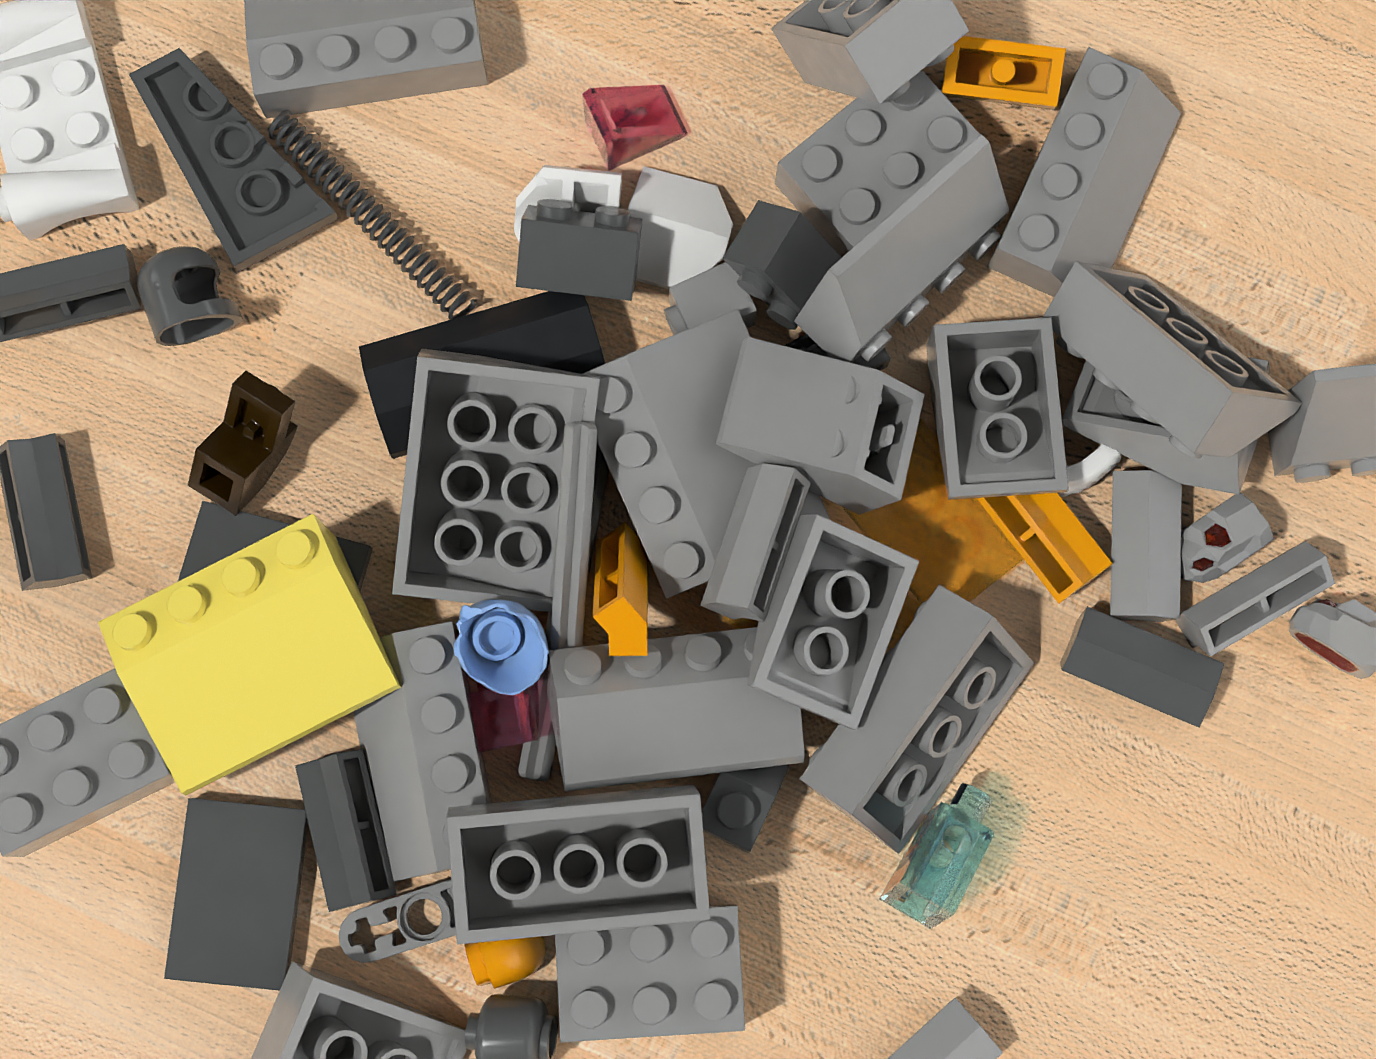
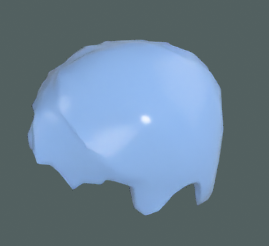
M489 599L479 601L471 606H462L459 620L456 623L460 635L454 642V654L457 656L462 668L471 678L496 693L507 695L519 694L539 680L540 675L547 667L549 651L545 631L538 618L520 603L502 599Z

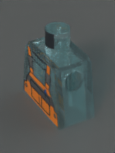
M962 783L950 805L941 802L930 811L922 821L879 899L929 929L934 928L953 916L994 836V832L990 828L981 824L993 802L991 797L972 785ZM943 840L950 844L953 852L945 846Z

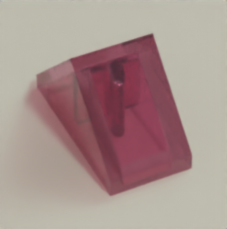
M665 85L589 88L582 94L585 122L608 171L678 141L688 134Z

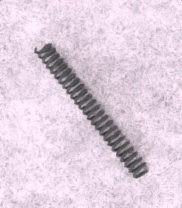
M282 111L273 120L270 127H268L269 138L272 140L276 139L277 146L284 147V153L292 155V161L300 163V169L302 171L307 170L308 177L315 178V184L323 186V193L331 194V201L338 202L341 210L346 209L348 217H354V224L362 225V232L370 233V240L377 241L378 248L385 249L386 256L393 257L394 264H401L402 272H409L410 280H417L418 288H425L426 296H433V303L440 304L442 312H448V319L451 320L468 314L477 305V299L470 300L471 303L464 310L453 315L455 309L469 297V291L462 292L452 305L445 307L447 301L460 291L461 283H456L443 298L437 299L439 293L453 282V275H448L435 290L429 291L431 285L436 283L445 274V267L439 268L427 282L421 283L422 279L435 269L438 264L437 259L431 260L422 269L420 274L413 275L415 270L429 259V251L423 252L412 266L406 268L407 262L422 250V244L414 245L403 259L398 260L399 254L412 245L414 236H408L395 251L390 252L391 247L405 236L407 228H400L393 234L388 243L382 244L383 239L398 227L399 220L391 221L382 230L380 235L374 236L375 231L389 221L391 212L383 213L371 228H366L367 224L382 212L383 204L374 206L365 216L364 220H358L360 215L373 206L375 196L365 199L357 211L351 213V209L366 197L368 193L367 188L360 189L347 205H343V201L357 191L360 181L351 182L344 189L340 197H335L336 192L343 189L352 179V173H346L341 176L344 172V165L336 166L328 174L325 181H320V177L327 174L335 166L337 158L331 157L327 159L329 155L328 149H323L317 153L321 148V142L311 144L313 134L303 136L306 127L299 126L296 128L298 119L292 118L288 121L290 111ZM282 126L279 133L277 135H274L273 131L277 130ZM287 135H289L286 142L282 143L281 138H284ZM298 141L294 149L290 151L289 146L293 145ZM306 149L301 158L298 159L296 155ZM314 156L308 166H305L304 162ZM322 164L317 173L313 174L312 169ZM338 179L332 189H327L329 184Z

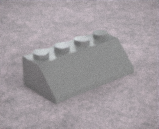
M1088 47L987 268L1055 297L1075 261L1107 268L1113 267L1181 114L1141 69Z
M980 134L827 271L794 322L830 358L853 363L861 355L869 362L892 339V336L887 332L890 327L897 321L904 327H907L929 305L930 302L924 297L935 287L941 294L944 293L966 270L961 262L971 254L978 261L1002 237L995 228L1007 215L1009 207L990 142Z
M1075 261L1042 317H1051L1052 330L1058 335L1056 343L1062 349L1076 357L1085 358L1095 367L1092 374L1097 380L1112 389L1125 393L1133 400L1130 407L1137 415L1149 422L1160 424L1172 434L1169 442L1177 450L1192 458L1200 459L1202 455L1230 458L1295 414L1302 404L1300 400L1146 275Z
M938 585L931 597L918 607L913 616L912 623L895 647L885 653L857 730H852L839 724L826 743L813 753L808 768L800 777V780L824 800L899 854L1031 669L1034 662L993 615L943 586Z
M452 621L396 632L381 637L380 640L401 688L354 711L360 749H363L394 882L451 870L446 819L448 807L492 803L468 674L454 654V642L460 633Z
M757 627L648 639L647 656H609V644L548 650L547 696L565 792L804 763L805 753L801 708L747 685Z

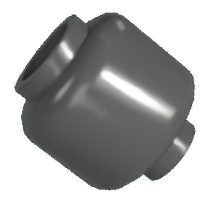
M494 994L485 1000L480 1013H470L466 1025L465 1046L466 1049L475 1050L476 1059H553L558 1034L556 1015H549L546 1004L542 999Z

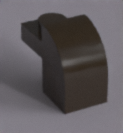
M248 371L241 374L232 383L223 422L195 450L188 486L237 516L264 487L289 449L298 425L290 421L295 400Z

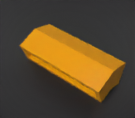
M1058 493L977 498L1058 604L1076 593L1113 564Z
M624 522L596 541L593 618L609 634V656H647L648 556L640 538Z

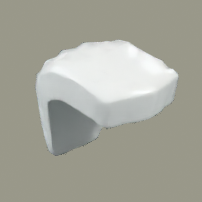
M1101 444L1099 448L1081 462L1066 466L1069 490L1058 493L1059 496L1066 497L1071 494L1081 493L1095 485L1097 481L1117 466L1122 454Z

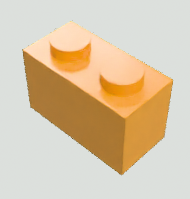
M963 36L953 44L955 48L951 55L947 57L942 93L946 97L1054 110L1057 107L1066 48Z

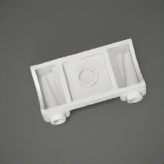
M12 0L0 3V148L7 173L0 175L2 186L0 187V216L4 222L13 221L16 228L30 241L41 238L55 227L78 218L103 213H129L140 210L87 14L81 0Z

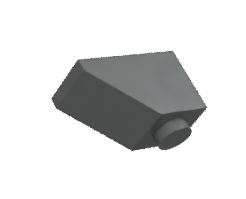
M790 764L720 773L702 810L703 832L749 853L778 794Z

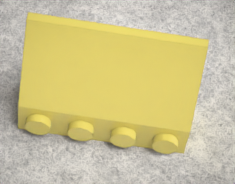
M314 514L98 622L117 674L180 792L185 796L401 688L338 540Z

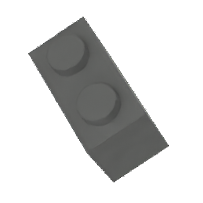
M555 199L539 200L537 206L528 205L521 218L516 287L632 301L636 286L643 219L630 217V211L612 206L597 207L595 213L572 210L571 203Z
M760 200L757 201L723 257V260L740 276L737 280L738 285L747 293L763 300L769 306L766 313L770 318L792 330H796L798 327L794 320L827 271L841 259L840 255L801 212Z

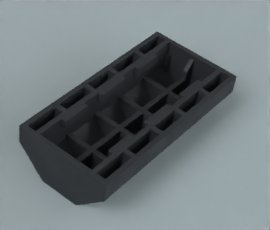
M547 291L359 346L362 368L372 404L392 459L407 455L417 356L421 349L479 355L584 374L605 364L585 295Z

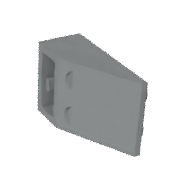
M746 337L741 345L716 445L757 465L766 463L796 468L811 482L809 491L860 515L901 500L925 394L877 369Z

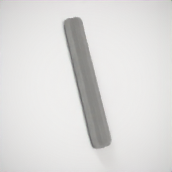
M574 421L568 422L564 426L550 650L582 647L597 445V428L595 424Z

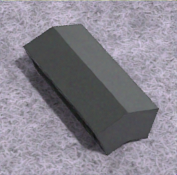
M125 244L0 273V342L141 309V298L137 285L138 275L132 252Z
M55 433L31 439L7 440L0 446V482L22 591L59 587L92 579L65 440Z
M1087 606L1076 621L1070 641L1060 661V666L1064 672L1200 728L1216 693L1224 663Z
M363 749L335 753L321 759L295 765L329 912L397 895Z

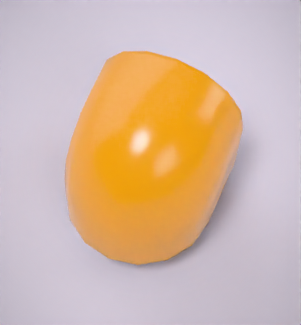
M543 936L464 944L468 963L476 984L484 986L491 983L494 989L520 981L535 973L542 965L546 954Z

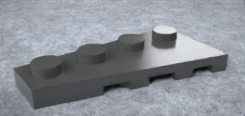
M180 48L129 74L237 272L252 266L339 219L336 212L327 202L316 194L304 181L303 177L288 161H285L276 152L264 136L237 111L228 98Z

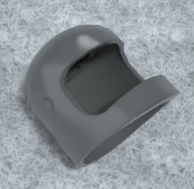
M173 247L155 254L142 266L138 274L137 285L156 343L163 346L189 344L225 332L243 322L237 303L231 299L219 298L217 279L220 275V269L215 259L209 253L197 247Z

